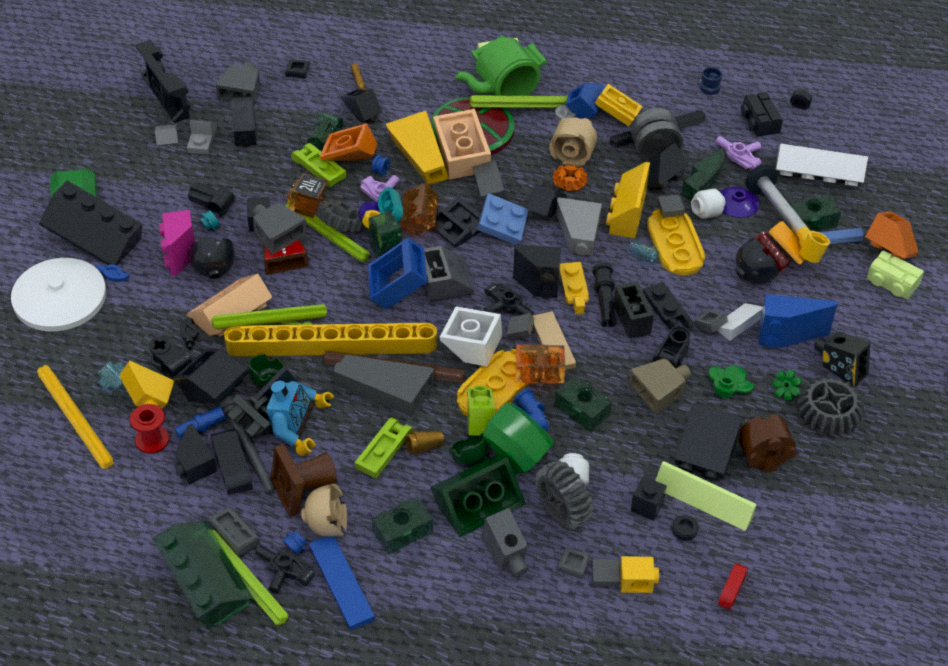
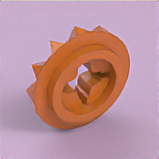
M566 164L565 167L559 166L554 171L553 182L563 190L576 191L586 185L587 173L584 172L583 167L577 168L576 164L573 166Z

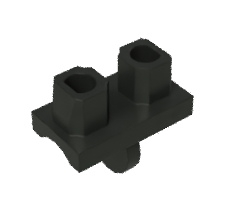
M238 394L232 399L234 405L227 415L237 425L248 416L252 421L244 431L255 440L264 432L269 434L273 430L270 422L260 415L262 412L268 417L267 405L270 400L266 396L259 400L253 395L249 399V402L254 405L253 408Z

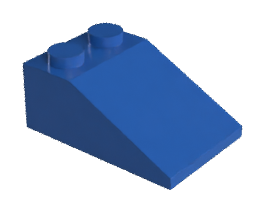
M765 294L759 321L758 345L768 348L786 347L829 335L838 305L837 301Z

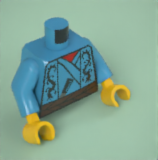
M283 381L274 382L271 386L273 394L267 405V414L275 437L282 439L291 446L294 444L298 455L306 456L312 453L310 449L315 447V442L310 438L301 441L300 437L314 406L312 401L315 400L318 408H327L331 404L325 400L333 399L334 396L330 392L319 395L316 393V390L295 381L288 383Z

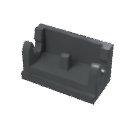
M496 160L473 166L482 201L485 200L488 193L507 200Z

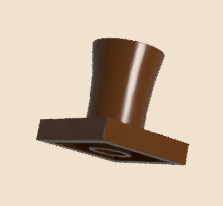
M284 444L274 447L270 479L290 518L299 514L303 491L336 484V469L332 458L327 452L294 464Z

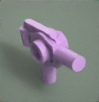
M721 136L716 139V144L727 150V157L744 169L753 170L762 164L759 158H755L752 155V152L761 149L760 142L757 141L745 146V144L740 142L732 144Z
M393 175L386 183H381L368 176L361 181L360 190L373 199V201L378 202L380 193L387 187L393 188L399 182V178Z

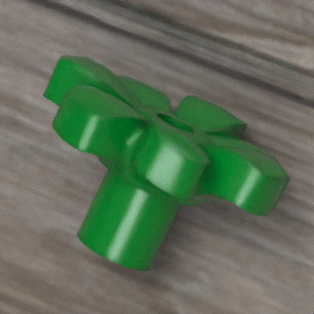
M782 370L776 373L778 379L772 382V386L778 388L774 392L776 397L780 398L784 395V399L790 401L793 400V395H799L801 389L798 386L802 384L801 377L795 378L796 372L794 370H788L787 373Z

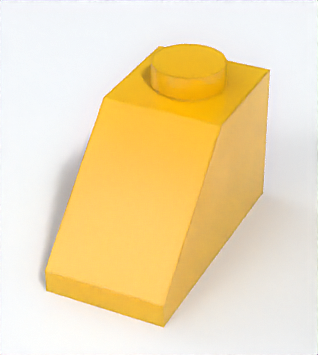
M129 360L120 372L119 377L134 404L138 407L144 404H155L163 409L168 403L174 380Z

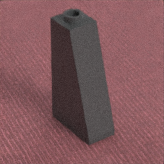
M345 355L342 361L336 363L333 369L335 386L410 417L413 416L434 385V369L425 366Z

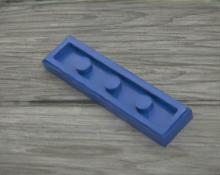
M326 536L309 543V549L349 630H354L375 621V616L335 537Z

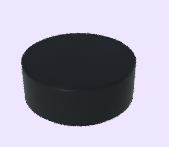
M796 90L790 98V103L793 107L805 110L810 107L812 96L804 90Z
M678 516L673 521L672 533L680 540L689 541L697 536L699 526L697 521L691 516Z

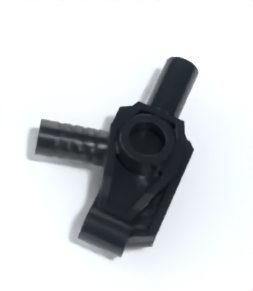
M491 283L484 289L485 294L495 300V303L484 308L485 312L496 313L503 310L508 313L518 312L521 315L528 313L534 315L533 311L522 305L521 296L502 283Z
M260 545L255 552L257 556L270 562V571L275 573L269 586V590L272 593H279L285 578L297 580L302 585L307 586L315 576L311 564L288 551L274 553Z

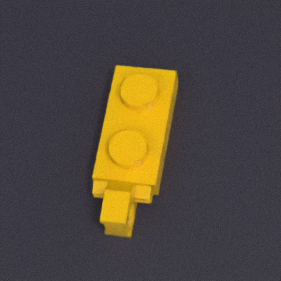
M581 262L561 263L559 275L565 301L568 304H573L575 315L585 314L584 308L585 303L589 302V294Z

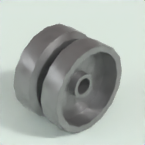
M662 108L649 109L638 115L631 124L630 132L637 153L645 162H649V159L673 143L677 145L679 150L682 148V135L673 113L669 110Z

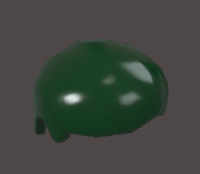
M266 354L254 356L248 362L251 381L256 386L262 388L282 367L286 368L285 364L278 357L275 360H269Z
M481 433L480 438L469 435L467 440L453 443L450 447L452 458L464 466H473L482 462L488 454V443L483 438L484 433Z

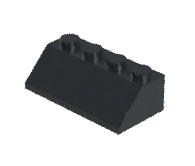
M68 180L52 195L39 222L40 226L107 265H118L141 240L142 223Z

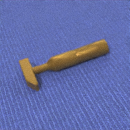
M354 63L351 65V70L357 88H365L359 66Z

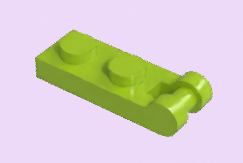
M311 143L304 145L302 150H296L291 153L293 161L297 164L300 163L317 178L325 180V184L329 187L346 178V170L334 161H321V151Z
M391 417L355 461V469L377 479L405 443L406 434H410L411 431H414V428L407 424L403 426L399 424L398 420Z

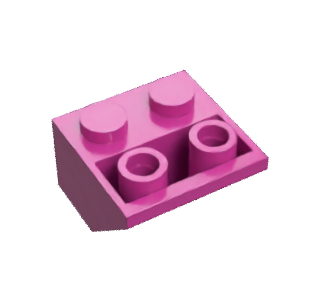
M190 210L162 213L163 223H159L161 237L165 236V239H161L162 253H167V255H164L165 268H170L171 276H176L190 263L188 249L191 250V245L195 243Z

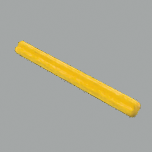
M47 365L38 368L39 378L102 469L111 467L114 464L112 456L51 368Z

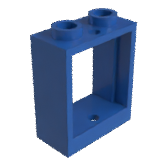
M409 237L368 265L369 295L375 304L388 309L427 283L424 248ZM404 267V274L389 283L388 277Z

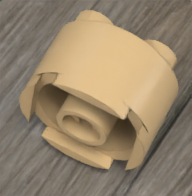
M586 118L561 119L549 144V150L553 158H558L565 165L573 166L576 164L577 167L583 166L590 159L597 142V133L592 126V122Z

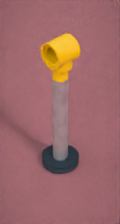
M764 164L755 167L746 177V187L753 194L764 193L800 239L799 245L801 249L799 253L801 257L811 263H819L830 244V240L822 233L810 231L774 185L778 178L777 172L771 165Z

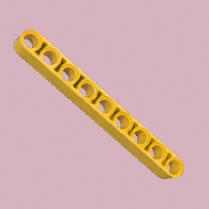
M431 323L232 326L224 332L226 350L231 356H257L260 354H266V356L324 355L325 351L354 355L431 353L437 348V328Z

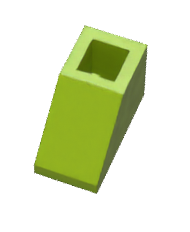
M478 385L473 388H467V426L469 435L480 436L481 433L485 432L488 422L495 415L492 388Z

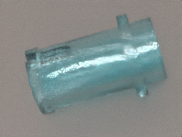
M634 239L629 246L631 253L644 258V261L647 263H653L658 258L659 251L655 246H648L638 239Z

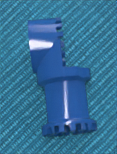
M531 388L522 389V392L519 391V394L514 397V403L521 406L545 431H548L550 428L548 426L549 422L547 423L548 419L545 420L546 415L543 416L545 405L542 402H538Z

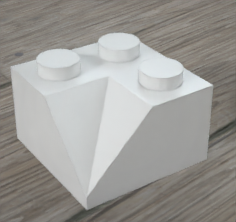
M455 307L440 335V341L463 362L488 366L502 337L501 314Z

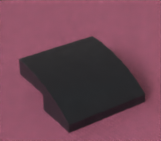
M460 197L453 201L446 209L440 207L425 220L430 227L455 247L460 246L481 232L477 230L481 214Z

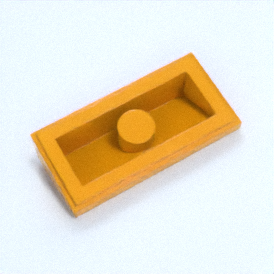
M783 221L779 222L769 231V234L798 264H802L805 259L799 253L801 249L799 245L800 239Z

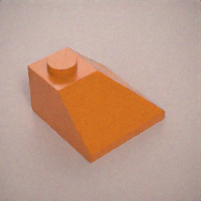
M362 124L329 134L320 159L321 161L366 160L374 155L378 144L368 124Z

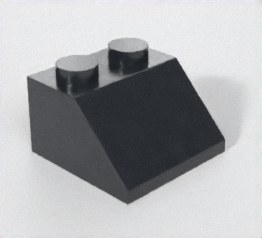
M515 244L513 278L533 296L544 299L557 298L561 247Z

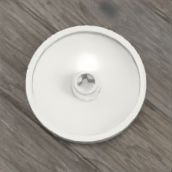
M75 258L50 259L32 266L17 279L11 292V303L16 316L27 326L42 331H63L87 322L98 313L106 298L105 281L100 271L90 263Z

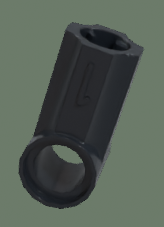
M195 182L191 185L188 193L190 201L207 207L209 211L219 214L220 217L235 202V196L230 190L226 188L215 190Z

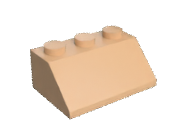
M257 273L238 279L186 315L189 318H193V322L209 336L218 334L220 337L224 335L227 328L214 329L212 326L213 316L251 312L253 310L259 311L267 306L266 301L271 299L272 296Z

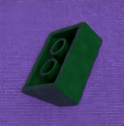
M495 455L431 486L439 509L459 537L483 526L485 518L508 508L510 511H513L526 504L508 457Z

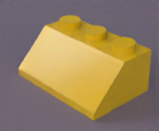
M644 162L623 173L620 183L616 182L614 189L616 198L612 197L610 210L613 212H608L606 226H610L609 234L636 238L647 191L650 162Z

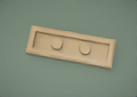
M553 311L534 315L533 329L552 372L556 373L576 368V361Z

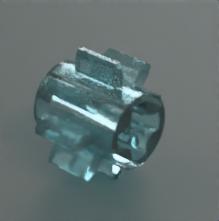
M109 361L98 372L101 378L97 382L105 390L108 387L116 390L123 383L119 375L125 366L120 361L117 364Z

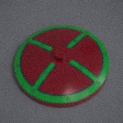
M470 97L457 98L443 104L434 112L430 123L438 146L439 141L433 117L471 109L476 111L491 155L506 148L514 135V120L506 108H472Z

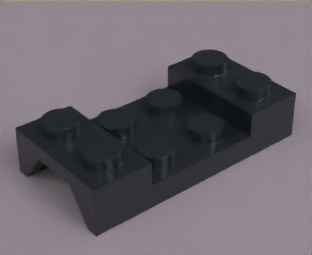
M151 40L136 44V49L143 57L146 67L141 76L171 120L176 123L189 118L188 110L191 107L186 98V94H188L187 86L176 75L170 77L167 72L165 73V68L161 63L163 55L159 46L156 47Z

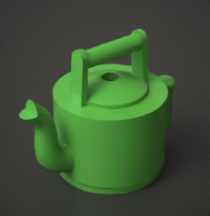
M500 35L499 38L470 51L476 61V73L483 82L477 80L470 73L457 71L455 80L467 82L470 88L480 95L492 93L494 96H529L539 83L541 76L539 68L545 66L547 60L539 52L535 44H529L523 48L516 39L505 38L503 35Z

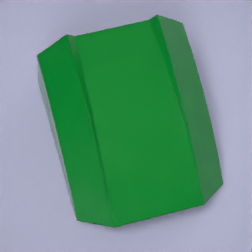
M86 168L63 172L57 170L50 177L51 198L67 180L97 197L95 173Z
M508 402L491 418L483 434V438L497 455L508 457L515 475L525 473L536 466L542 456L554 445L551 436L530 415L515 404Z

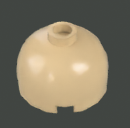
M330 484L315 489L308 495L305 508H302L303 522L307 523L309 528L319 536H342L344 534L341 532V525L346 530L347 508L346 504L340 503L339 497L343 496L338 485ZM337 521V526L330 524V522Z

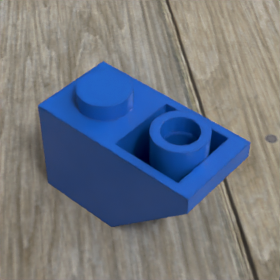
M597 83L582 84L569 92L565 104L566 107L573 114H576V117L579 119L593 118L599 111V107L594 103L605 89V86Z

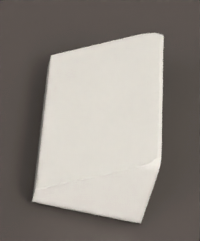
M747 303L743 304L727 316L728 322L717 329V331L731 341L760 320L762 307Z

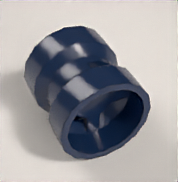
M715 67L705 68L702 71L700 90L708 95L717 94L721 87L722 71Z

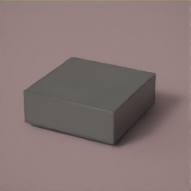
M679 194L658 197L657 203L662 218L684 215L685 209Z
M708 310L694 321V325L697 329L713 333L727 323L728 319L726 314Z
M528 313L510 317L506 333L507 337L513 340L531 336L534 322L533 315Z
M565 547L557 571L583 579L591 554Z
M592 559L593 586H620L619 559Z

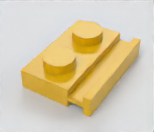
M607 84L594 103L627 126L631 125L643 107L610 84Z

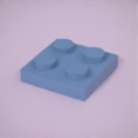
M488 193L484 201L477 230L519 245L529 210Z

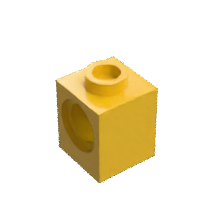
M621 556L619 569L621 593H653L654 583H659V568L654 567L653 557Z

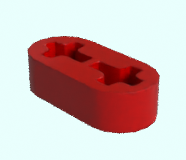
M735 563L719 598V606L728 610L732 609L745 581L748 567Z

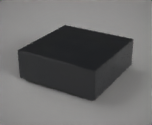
M290 59L285 72L286 77L306 79L310 61Z

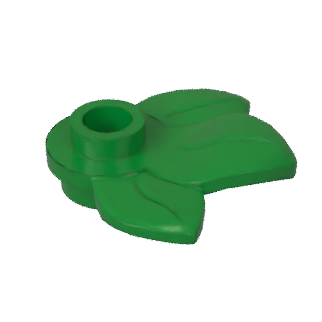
M712 366L708 373L709 378L714 382L715 393L723 398H730L736 392L749 393L755 386L745 380L746 371L740 366H728L725 370L718 366Z

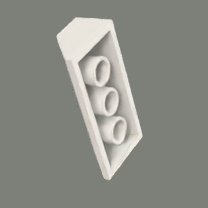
M780 144L778 147L776 170L780 171L779 175L792 177L793 173L802 174L801 178L814 180V177L818 176L823 177V182L836 183V179L844 180V185L857 187L858 183H864L868 156Z

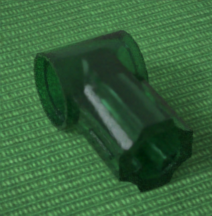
M321 112L317 119L316 128L308 138V143H311L321 151L329 134L342 130L343 118Z

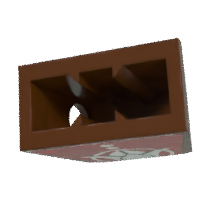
M300 239L273 255L263 245L266 275L308 267L307 251Z

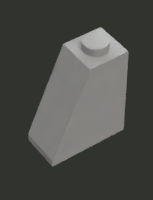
M558 197L556 215L571 253L593 256L601 218V203Z

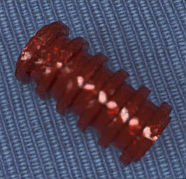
M763 231L754 239L764 246L765 249L762 251L767 256L771 255L779 272H781L790 264L791 259L786 258L787 254L781 252L782 248L777 247L778 243L772 241L773 237L768 236L769 232Z

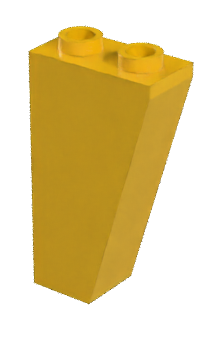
M427 111L386 124L391 140L428 185L449 179Z

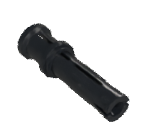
M600 263L593 267L592 272L596 278L594 289L599 295L601 325L606 327V322L608 321V327H614L616 319L612 292L615 288V283L611 277L613 267L607 263Z

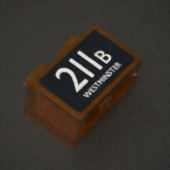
M302 173L299 180L295 179L292 189H289L286 201L290 202L288 208L298 214L314 218L319 204L324 199L328 180Z

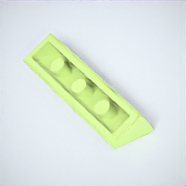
M662 462L655 481L667 485L666 494L744 531L747 530L754 517L757 504L667 462Z

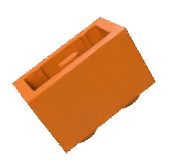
M891 211L877 214L865 236L871 240L870 244L879 249L886 248L893 257L895 256L901 260L902 258L915 257L919 251L910 221Z

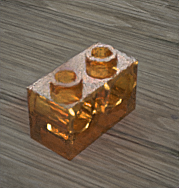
M426 182L404 192L402 203L403 217L400 220V224L411 235H418L435 227L439 195Z
M516 345V383H564V345Z

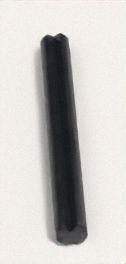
M702 110L677 116L675 119L678 128L681 129L704 122L706 116ZM630 131L610 137V144L613 148L634 143Z

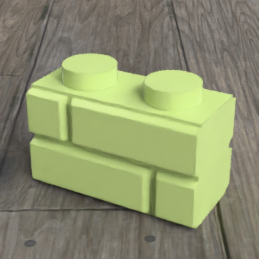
M883 250L871 264L867 279L874 285L891 291L895 296L908 300L920 285L924 271L895 256L893 257L892 254Z

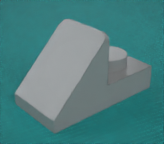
M190 120L191 136L187 145V153L209 154L217 124Z

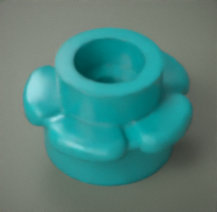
M211 211L202 213L203 218L200 221L207 230L212 228L213 231H216L215 228L220 223Z

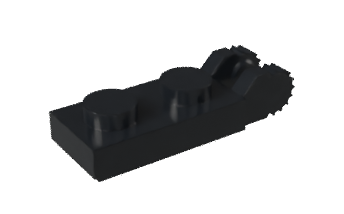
M664 282L643 289L645 298L670 330L673 327L680 326L677 323L679 320L689 331L693 330L694 325L690 316L686 314Z

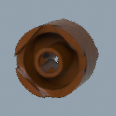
M769 414L770 418L762 419L761 416L755 417L746 422L739 431L740 438L738 437L748 464L752 468L763 469L765 473L776 471L779 465L797 455L795 442L784 418L776 414Z

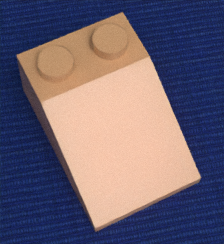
M475 109L433 117L449 180L475 175L473 166L491 162V152Z

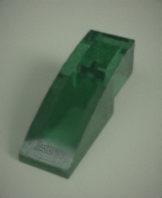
M719 149L692 167L691 176L683 181L681 195L691 202L698 191L713 188L721 174L726 149Z

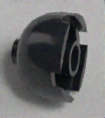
M213 237L193 243L191 250L188 249V256L191 266L198 274L210 279H218L232 268L235 250L231 240L222 238V242H215Z
M754 238L743 244L736 253L735 261L738 268L735 271L741 280L747 279L750 283L758 285L774 279L779 274V270L771 255L767 256L762 251L765 249L764 246Z

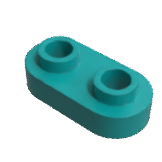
M391 187L385 188L378 197V207L386 222L393 225L402 219L403 206L398 191Z

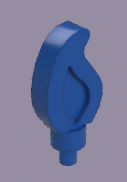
M95 265L107 280L122 282L130 278L129 273H123L117 265Z

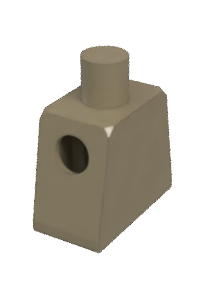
M661 359L631 369L629 384L652 411L658 414L684 395L685 380L691 377V373L686 365L674 368L667 359Z

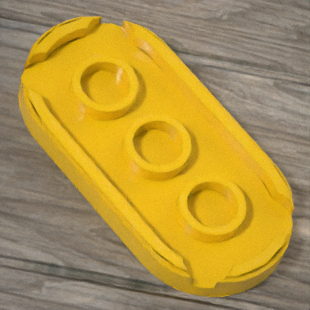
M660 209L652 212L647 221V230L661 265L669 272L677 275H691L698 272L704 264L705 252L690 217L684 213L682 216L662 218Z
M510 349V351L506 352L501 350L494 353L488 366H481L460 386L457 393V405L460 411L467 416V388H473L478 385L492 388L495 414L506 402L511 403L514 397L519 394L518 392H521L534 377V366L531 357L517 349Z

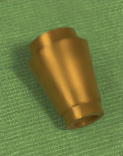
M411 431L410 434L405 436V444L409 454L415 453V455H419L444 444V437L441 431Z

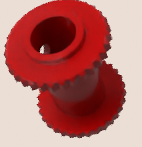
M144 404L135 408L129 418L132 428L138 431L134 439L135 446L139 451L147 454L162 451L168 445L170 439L169 433L162 427L165 421L164 411L155 404Z

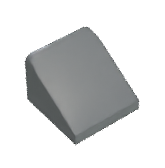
M177 125L156 126L155 136L157 145L178 143Z

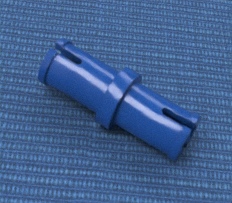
M218 406L202 415H194V419L175 426L174 429L181 441L188 425L193 424L198 433L207 432V428L226 421L221 407Z

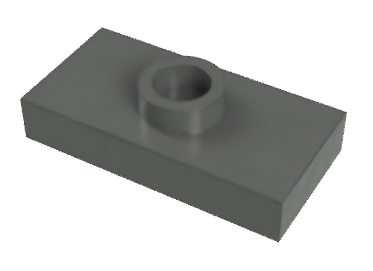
M230 507L208 519V525L220 535L237 556L260 544L259 537Z

